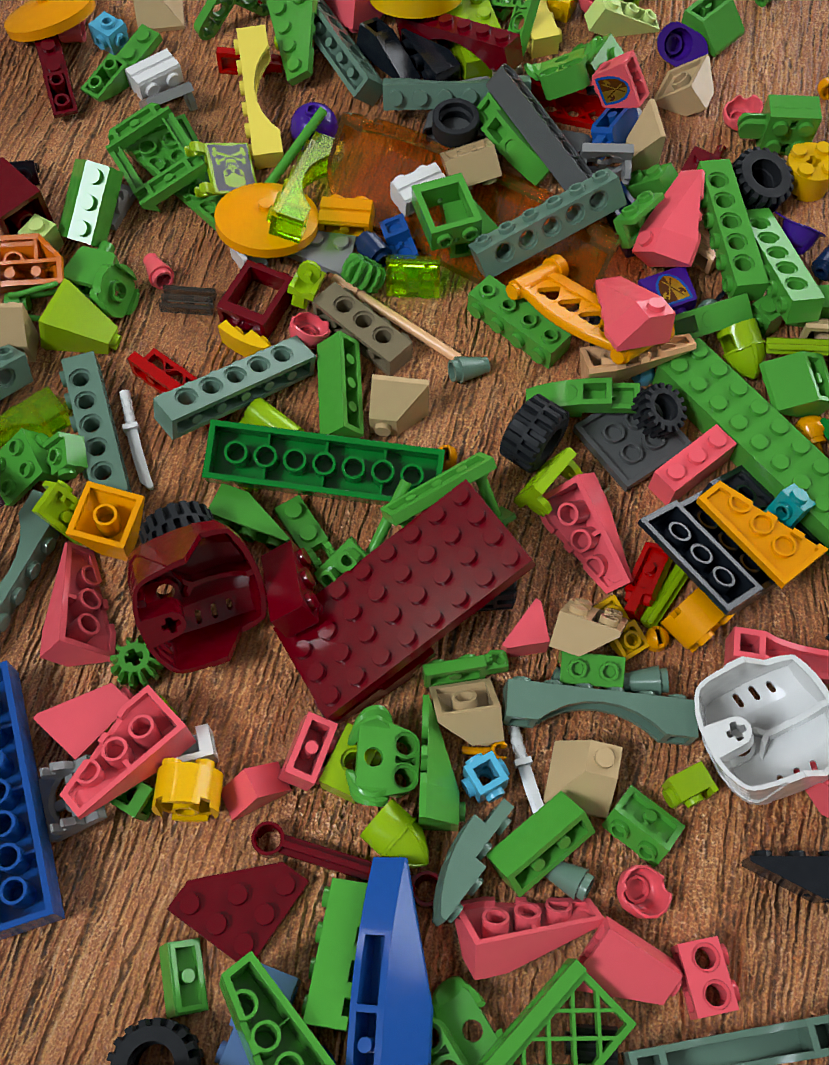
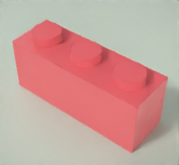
M716 424L654 471L648 488L665 505L678 500L730 459L737 443Z

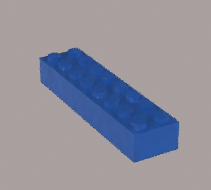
M7 660L0 662V940L65 919L19 672Z

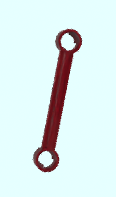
M272 821L260 823L252 832V846L264 858H275L281 854L366 882L369 880L372 861L286 835L282 828ZM274 829L278 830L280 844L276 849L265 852L258 847V838L261 839L267 832H274ZM423 871L417 875L410 874L415 904L425 909L433 908V900L429 902L420 900L415 893V888H418L419 884L423 881H430L431 878L437 882L439 875L432 871Z

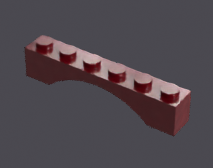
M446 13L423 19L395 17L400 41L401 29L403 28L429 40H450L470 50L489 69L497 71L504 63L515 70L524 61L520 34Z

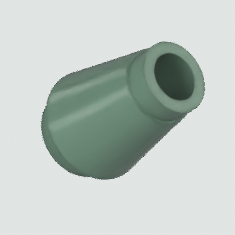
M455 356L453 360L448 361V374L452 382L461 384L490 372V362L487 357Z
M659 665L624 673L623 687L625 692L637 693L638 691L647 690L655 692L657 696H661V693H669L667 668H659Z
M564 861L544 876L574 901L578 898L583 902L587 898L595 880V876L589 874V869Z

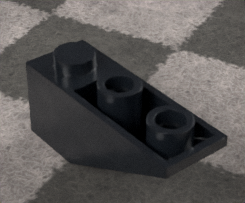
M378 17L360 23L356 45L367 59L391 78L421 80V76L391 27Z
M405 28L401 29L400 42L415 68L422 75L423 80L460 81L461 64L448 48Z
M756 850L751 852L752 856L741 861L742 867L812 903H829V851L818 852V856H806L805 851L792 850L786 851L785 856H772V851Z

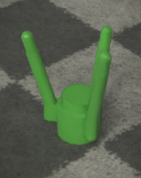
M54 281L21 291L5 293L4 303H23L26 310H31V299L54 295L57 289L44 290L57 287L58 282ZM29 314L32 321L38 322L41 317Z

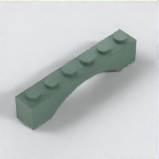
M519 75V77L531 91L530 76ZM383 78V110H434L442 101L451 98H461L470 101L477 107L486 94L490 92L486 87V83L490 78L469 81Z
M34 489L18 513L20 542L15 559L8 573L0 582V634L9 626L11 615L16 607L24 601L26 590L32 580L39 576L41 565L47 555L51 554L55 549L56 540L61 534L31 511L44 494Z
M516 676L508 679L503 687L502 721L503 725L534 728L543 721L559 714L574 711H598L630 721L649 734L657 743L689 746L699 738L695 702L692 699H687V696L682 694H671L665 697L657 696L655 692L647 690L630 693L625 692L620 687H609L606 690L595 689L593 685L586 683L569 686L562 685V682L558 680L534 682L525 676Z
M829 1014L621 1052L623 1065H779L829 1056Z

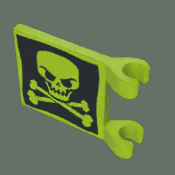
M191 141L189 146L184 147L187 157L204 155L210 183L202 182L199 184V187L196 186L194 188L197 198L226 195L238 187L257 183L248 143H202Z

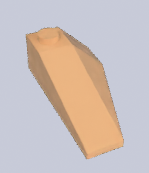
M690 333L674 335L669 343L655 345L628 363L620 365L612 361L610 357L611 351L598 346L581 347V379L612 377V383H620L695 350L697 343Z

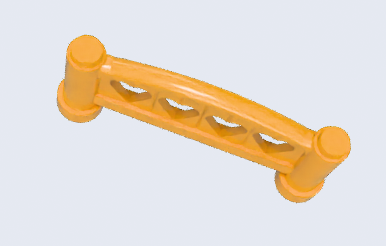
M554 254L546 258L542 265L510 281L506 287L507 296L511 300L526 299L541 315L559 328L588 343L611 351L610 357L615 364H626L655 346L617 352L605 337L604 332L601 331L604 329L603 319L600 320L598 325H592L587 320L581 319L580 317L587 316L601 317V305L598 303L597 294L592 293V291L567 277L569 267L561 255ZM540 292H559L558 298L555 300L548 299L546 295L540 294ZM574 303L580 305L577 312H570L566 307L560 306L561 304ZM673 324V329H672V333H671L670 340L674 337V334H675L674 324Z

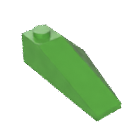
M423 694L419 825L423 830L458 831L459 822H465L466 802H459V788L430 696Z

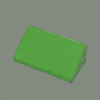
M200 938L167 942L160 946L159 955L167 1019L208 1011Z

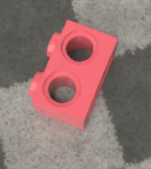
M718 936L685 942L670 947L673 959L677 961L683 976L681 988L690 1020L740 1010L737 1003L741 1000L739 988L735 980L730 979L726 966L730 963L729 955L723 943L720 944ZM697 949L703 950L708 955L709 966L707 969L701 968L696 963L695 953ZM709 985L715 987L719 992L720 1001L717 1006L711 1005L706 999L705 992Z

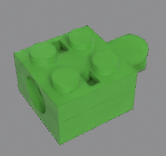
M769 94L762 113H743L738 118V135L740 138L756 139V147H760L761 150L765 147L772 153L775 151L779 155H789L793 145L813 141L822 120L819 96Z

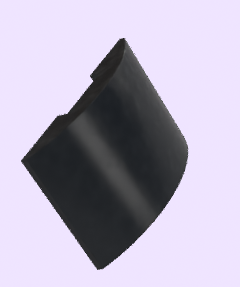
M742 465L710 481L704 490L679 503L675 500L638 521V525L727 616L741 611L778 586L696 503L700 495L717 482L722 481L752 500L754 506L764 511L775 497ZM801 522L797 524L795 528L806 534L805 538L816 545L822 544Z

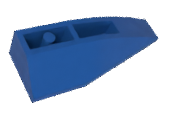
M373 857L354 962L346 1065H431L433 1004L408 858Z

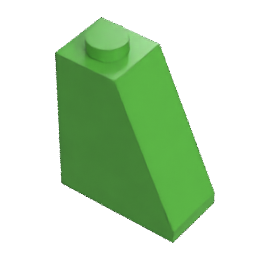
M461 199L440 205L443 225L469 218ZM474 200L482 218V234H488L497 229L498 226ZM466 241L448 247L450 259L472 256L468 244L473 241Z

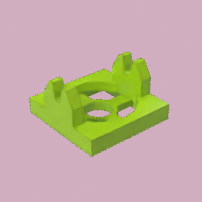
M567 447L546 461L516 495L513 502L520 508L527 505L533 512L542 517L546 514L548 515L553 508L542 494L560 474L568 480L578 474H583L579 466L572 460L577 453L572 448Z

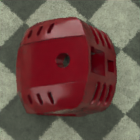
M216 520L191 523L190 525L167 532L141 544L128 557L127 580L135 624L150 653L158 662L175 673H191L229 662L242 633L256 626L266 617V590L261 573L251 552L234 530ZM163 584L173 586V589L167 594L157 592L158 587ZM228 598L231 599V607H228L226 604V599ZM211 604L216 605L217 615L212 614ZM195 610H200L201 621L196 620Z

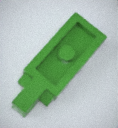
M490 650L488 654L479 656L466 654L458 659L448 661L435 659L423 665L422 678L424 687L427 689L432 686L484 679L486 675L508 672L509 662L504 650Z

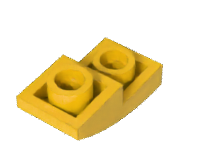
M227 320L218 325L221 341L244 357L272 346L265 336H259L253 330L244 334L238 326L233 327Z
M615 594L606 597L592 606L603 611L605 608L618 610L623 613L622 617L629 619ZM629 619L620 638L609 642L618 656L626 657V661L649 647L647 639L635 619Z

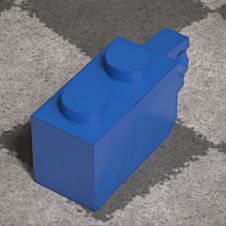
M606 108L592 124V143L625 144L629 133L639 118L637 108Z

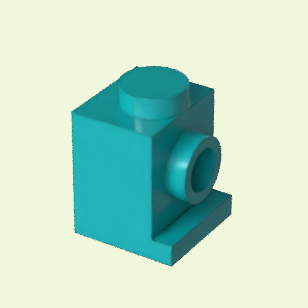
M794 483L783 489L764 512L769 511L776 515L778 521L792 529L797 526L816 503L809 498L806 491Z

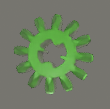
M350 253L342 266L341 276L346 282L367 293H378L385 282L387 274L386 269L381 264L360 253Z
M141 635L138 636L135 642L130 637H126L127 645L124 647L116 645L115 649L119 654L110 656V661L114 664L111 667V673L114 676H118L117 681L121 685L128 683L131 689H136L139 682L144 687L149 685L148 679L150 677L159 680V675L155 670L164 669V666L150 653ZM137 659L141 662L138 665L134 663Z

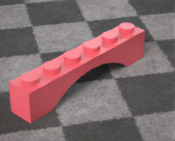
M736 626L725 639L724 666L741 656L765 660L780 655L793 654L804 661L824 684H829V650L792 643L776 637L767 631Z

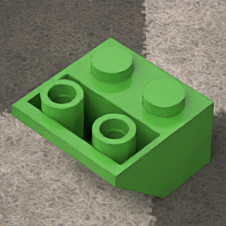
M697 0L684 10L681 23L699 32L705 38L708 44V54L716 57L744 35L745 29L733 0Z
M800 351L759 364L770 404L781 415L803 418L809 415L819 416L829 410V372L823 354Z

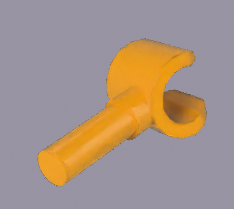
M501 741L494 742L491 747L462 746V754L476 755L482 753L484 755L493 751L497 759L501 758L504 761L507 757L496 755L494 749H505L508 745Z

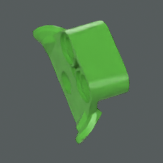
M594 38L584 48L548 61L524 64L527 74L534 80L541 82L546 100H553L577 92L590 85L585 63L591 62L593 59L597 38Z
M382 705L366 707L355 719L348 738V745L354 746L357 743L355 771L353 769H346L345 775L350 795L355 802L367 806L383 807L388 803L389 797L401 798L412 791L418 784L420 740L412 731L393 724L392 716L386 707ZM396 742L403 743L407 747V755L401 754L397 750ZM375 749L381 754L382 760L380 765L373 767L366 763L364 759L366 750ZM395 774H401L405 778L406 787H401L396 783Z
M449 977L433 992V1028L438 1031L439 1043L437 1046H432L431 1065H443L445 1060H452L457 1065H476L504 1031L500 1028L495 1033L481 1010L486 1005L485 1000L461 977ZM468 1020H476L482 1026V1037L476 1042H471L464 1036L463 1026Z

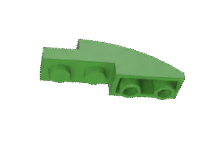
M141 24L116 56L111 53L107 55L80 88L81 91L101 102L127 89L130 85L125 69L150 57L163 41L160 33Z
M488 92L476 107L479 112V119L483 123L481 130L518 172L533 185L539 186L551 172L493 95Z
M740 294L676 314L674 335L690 333L694 339L754 318L748 294Z
M612 377L551 382L526 389V401L534 395L541 394L568 411L570 417H581L582 413H636L631 411V406L635 404L632 401L640 392V383H612Z

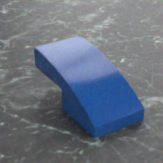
M403 213L379 222L386 243L392 251L391 256L397 270L421 261Z

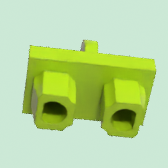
M306 260L300 264L287 290V293L293 294L291 305L306 309L309 300L313 302L326 275V272L321 271L320 266L316 262Z

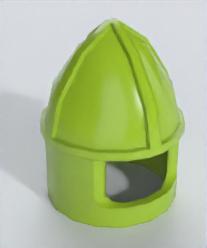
M756 318L741 321L718 331L716 336L724 351L723 359L741 376L756 379L761 372L759 364L764 362L766 357V341L763 340Z
M392 798L368 824L360 837L380 857L408 858L409 867H425L429 863V849L424 831L417 822V818H413Z

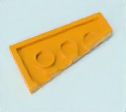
M722 481L717 482L697 498L696 503L781 589L829 550L822 544L816 545L805 538L806 534L795 527L793 530L778 521V517L771 512L760 510L753 505L752 500Z

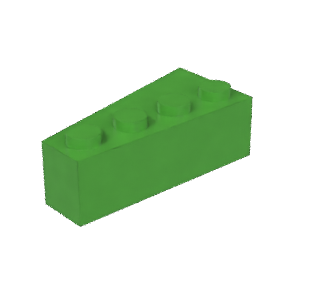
M332 877L331 886H325L322 907H326L324 920L319 921L317 925L315 943H319L316 957L311 959L308 979H311L309 994H305L301 1014L304 1017L303 1021L308 1026L348 1033L354 962L368 883Z
M252 951L221 974L219 986L250 1065H336Z

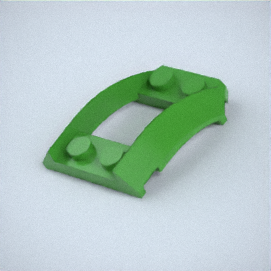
M151 102L109 130L108 139L110 144L105 148L120 171L124 173V178L143 209L161 212L157 204L167 200L183 187L190 185L198 177L204 182L207 166L201 156H186L184 147L189 146L191 141L169 106L161 108L159 104ZM165 123L185 157L144 183L123 149L135 144L138 139L149 132L155 131L158 126Z

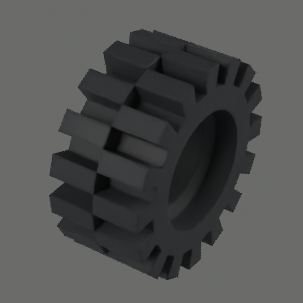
M662 382L653 384L639 392L632 401L635 404L631 406V411L636 412V414L632 415L633 420L638 419L639 423L636 426L638 429L643 427L642 433L645 435L650 434V438L658 437L660 439L679 430L685 424L683 421L687 419V415L683 414L687 411V407L681 405L684 399L683 397H677L680 393L677 389L671 391L672 385L670 384L666 386ZM655 403L661 408L663 418L657 413Z

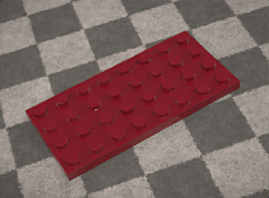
M465 479L365 556L350 571L347 570L315 596L319 602V608H317L318 623L290 638H286L276 627L273 629L325 718L335 721L533 569L536 564L467 479Z

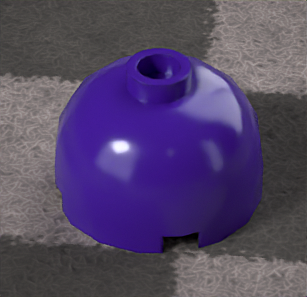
M319 102L303 104L296 109L291 118L290 132L294 142L319 107H322L327 112L325 118L301 149L303 151H306L305 148L313 149V153H320L329 150L337 142L339 124L334 112L325 104Z

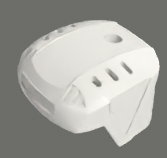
M780 655L765 660L741 656L727 663L723 668L699 683L695 690L694 702L695 715L703 744L721 779L740 799L753 805L769 804L772 801L796 794L829 779V690L819 676L796 655ZM767 683H771L776 689L774 693L766 686ZM749 688H754V690L760 696L759 700H756L754 698V696L749 691ZM734 695L740 698L744 707H739L733 698ZM751 748L750 752L746 756H739ZM814 761L818 770H812L810 762ZM795 769H798L800 771L794 774Z

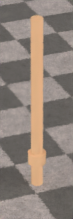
M334 274L331 278V283L336 282L342 288L349 289L360 302L367 303L372 310L446 358L453 360L455 356L463 357L462 354L363 290L353 287L352 284L346 282L338 274Z

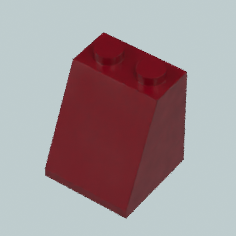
M1 157L0 230L2 234H18V231L34 214L54 223L41 191L4 157Z

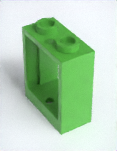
M462 173L411 186L412 205L431 251L445 249L466 241L470 242L482 235V218ZM461 199L469 218L435 227L428 208Z

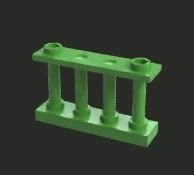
M482 452L474 454L380 508L384 519L394 526L401 525L403 528L412 521L414 515L428 509L467 479L469 483L474 481L477 483L483 500L505 527L508 526V523L517 519L514 512L502 506L498 507L487 479L489 472L495 470L497 466L493 457Z

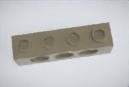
M334 282L314 298L312 302L313 313L318 315L323 321H328L329 329L332 332L336 333L340 330L358 340L360 354L386 375L393 376L413 358V342L409 336L403 332L400 333L392 327L386 318H381L374 313L367 303H362L356 299L349 289L342 288Z

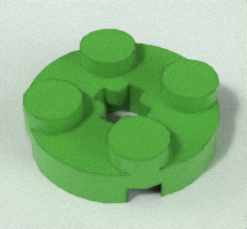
M102 264L95 275L93 288L89 293L91 302L96 304L110 318H123L125 315L132 314L138 305L140 296L139 289H135L134 280H137L136 275L124 264ZM115 286L118 292V296L115 295Z

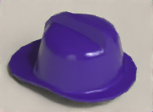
M670 22L663 27L657 37L659 55L675 67L708 54V44L705 38L699 32L681 22Z
M774 211L784 219L782 229L798 255H803L806 251H809L820 237H826L822 232L797 223L783 214Z

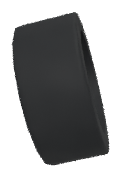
M451 98L442 101L435 107L432 114V133L440 144L449 148H457L472 143L476 139L479 132V112L470 101L461 98ZM460 117L466 119L470 124L462 129H450L441 124V122L447 118Z

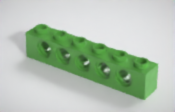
M730 159L699 161L697 170L703 169L705 171L704 198L700 201V209H702L704 214V227L708 229L710 234V247L715 251L716 268L721 272L723 278V291L727 292L728 298L747 293L749 301H757L763 297L769 281Z
M769 208L746 210L769 281L766 289L767 295L773 300L777 312L781 314L786 324L819 321L825 297Z

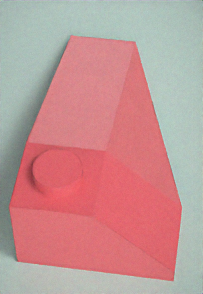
M703 169L681 171L664 194L665 198L654 208L640 228L632 253L648 267H692L701 242V234L698 232L699 222L702 221L700 201L704 198L705 171Z
M483 896L462 900L460 904L464 908L454 922L462 958L473 979L480 980L508 974L598 928L605 918L590 898H586L583 902L578 898L574 901L572 898L549 897L545 903L527 902L526 897H515V903L495 902V897Z

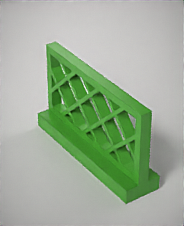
M568 958L476 1065H512L519 1056L520 1065H526V1048L532 1041H545L546 1064L537 1065H604L637 1023L586 972L587 969L577 959ZM583 981L593 991L594 1008H575L574 992ZM569 999V1008H561ZM600 999L609 1008H600ZM601 1012H614L624 1023L615 1035H602ZM556 1013H569L570 1036H551L550 1020ZM575 1013H594L595 1035H576ZM545 1027V1036H537ZM610 1040L603 1048L602 1041ZM551 1041H570L571 1064H552ZM577 1041H596V1058L591 1064H578Z

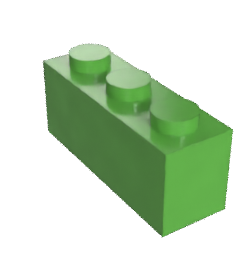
M560 791L490 850L486 857L499 877L520 898L596 831L586 812Z

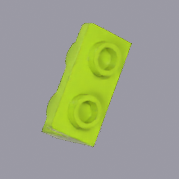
M45 480L42 486L46 491L31 511L66 536V530L79 499L72 494L73 489L63 481L57 480V482ZM66 536L68 539H70V540H71L72 542H74L75 544L80 545V546L83 545V544H81V543L75 541L74 539H72V538Z

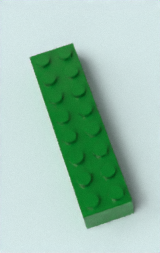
M211 419L202 478L208 483H225L231 486L386 505L390 503L401 479L412 484L409 489L411 491L441 474L445 450Z

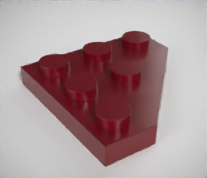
M283 862L188 880L167 910L235 962L239 961L250 951L258 959L310 882Z

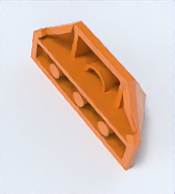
M39 233L0 235V294L21 291L54 281L58 282L57 287L60 286L64 279L63 256ZM53 287V288H50V289H47V290H44V291H49V290H52V289H54V288H56V287Z

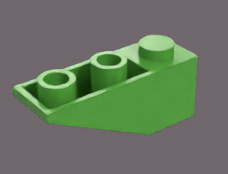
M225 483L221 484L208 508L212 512L214 520L229 526L243 540L251 543L254 541L263 543L270 550L290 540L287 534L249 492Z

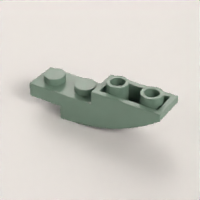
M505 798L493 808L484 821L474 814L464 824L449 848L440 869L433 900L432 923L436 927L446 920L452 923L464 908L460 904L466 894L472 896L484 880L480 875L486 866L481 860L493 846L488 841L494 833L500 836L512 821L507 816L514 806Z

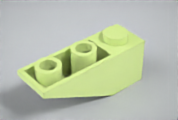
M594 0L584 14L589 31L602 36L612 33L613 37L655 33L660 30L656 14L650 9L645 10L637 7L632 2Z

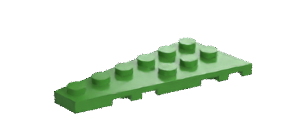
M266 0L287 82L294 86L313 75L314 48L312 47L313 35L316 33L314 16L317 15L318 0Z
M185 114L177 116L176 119L190 141H199ZM165 123L158 126L155 131L149 132L138 139L135 144L123 149L154 177L185 157ZM206 170L204 182L210 183L208 171ZM198 177L190 185L183 187L174 195L216 230L215 208L225 195L197 198L194 188L196 186L199 187V184L202 183Z

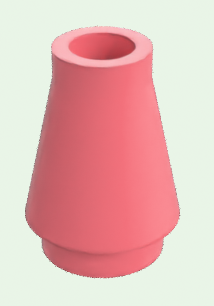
M155 253L147 254L143 259V263L146 267L150 284L160 290L169 288L174 282L173 270L159 259Z

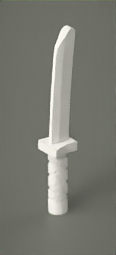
M121 390L119 395L125 424H122V428L128 437L140 483L147 489L153 490L154 485L139 436L141 428L138 422L135 421L130 390Z
M507 726L512 749L515 753L514 768L519 770L526 796L534 814L544 804L531 768L533 763L532 757L526 753L520 727Z

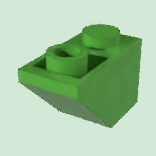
M671 162L663 165L655 164L649 169L633 171L629 185L624 186L635 199L645 191H652L653 193L663 192L665 194L678 176V173Z

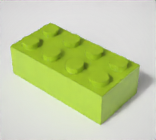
M462 0L455 9L446 13L501 29L489 0ZM447 40L452 54L461 64L460 74L463 80L484 76L492 77V70L475 54L460 44Z

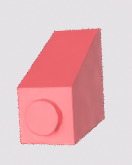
M109 683L39 712L33 719L76 760L86 754L92 755L99 745L98 739L102 733L109 731L117 719L116 714L119 709L134 695L125 686L119 690L113 683Z
M608 916L605 917L577 959L587 969L586 972L611 997L664 1005L669 996L673 997L677 994L682 984L683 976L677 961ZM584 981L576 989L577 991L593 993Z

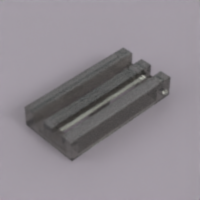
M163 285L164 293L161 294L162 301L159 302L160 312L213 316L217 297L216 289ZM169 301H170V302H183L184 304H180V303H168V302H169ZM194 303H196V304H208V306H207V305H194Z

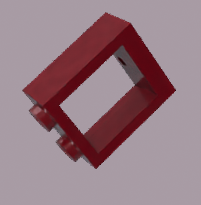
M247 260L216 306L220 322L222 323L227 320L233 327L238 326L245 333L253 330L259 336L263 335L268 339L291 304L293 294L287 293L293 277L288 273L268 268L265 264ZM252 281L278 290L263 315L237 305Z

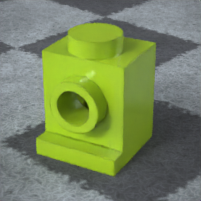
M702 761L669 777L662 784L664 789L662 791L663 797L672 809H676L683 804L689 809L702 802L704 797L707 800L719 791Z

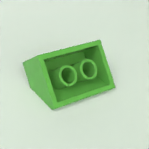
M75 159L58 228L60 235L96 247L99 246L101 241H107L124 173L93 161Z

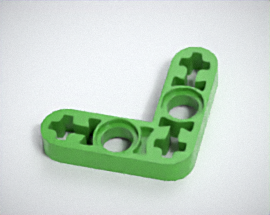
M207 0L195 20L194 29L202 40L207 41L215 37L234 4L260 16H268L270 13L266 0H260V2L265 3L260 5L258 0ZM221 3L222 8L217 12H213L214 7Z
M489 0L494 8L513 10L508 31L520 34L524 56L540 0H512L510 3L509 0ZM524 18L523 27L519 29V23Z

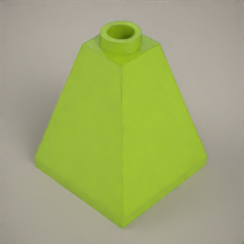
M65 278L38 320L41 348L45 350L82 353L94 351L95 354H109L111 349L117 350L122 336L118 334V326L75 285Z

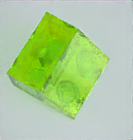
M388 254L386 257L387 296L398 298H439L441 256Z

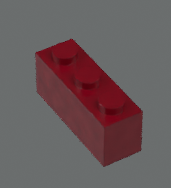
M289 540L262 555L261 561L270 622L286 638H290L318 623L317 608H319V602L313 591L315 580L309 569L311 559L304 548H299L292 540Z

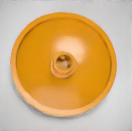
M29 0L7 17L4 22V28L9 38L17 42H31L49 38L69 30L85 20L94 11L96 2L95 0Z
M253 183L238 187L227 193L218 202L214 213L215 228L220 239L231 249L239 253L259 258L284 257L299 252L314 240L319 228V213L314 202L303 192L278 183Z

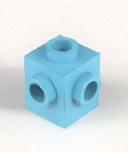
M105 11L88 24L94 44L101 50H105L113 55L117 54L129 40L126 24L121 19H117Z
M493 751L484 755L482 753L476 754L465 762L466 765L463 767L462 774L464 779L461 780V784L469 798L474 796L478 803L484 800L491 803L505 794L503 789L507 788L510 773L501 758L497 759ZM487 777L490 782L483 786L479 778Z

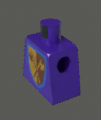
M676 267L638 281L639 286L663 297L676 314L692 310L696 306L697 295L686 267Z

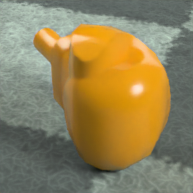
M809 415L799 419L795 424V428L824 454L821 445L827 440L823 433L825 428L820 422L822 418L817 415Z

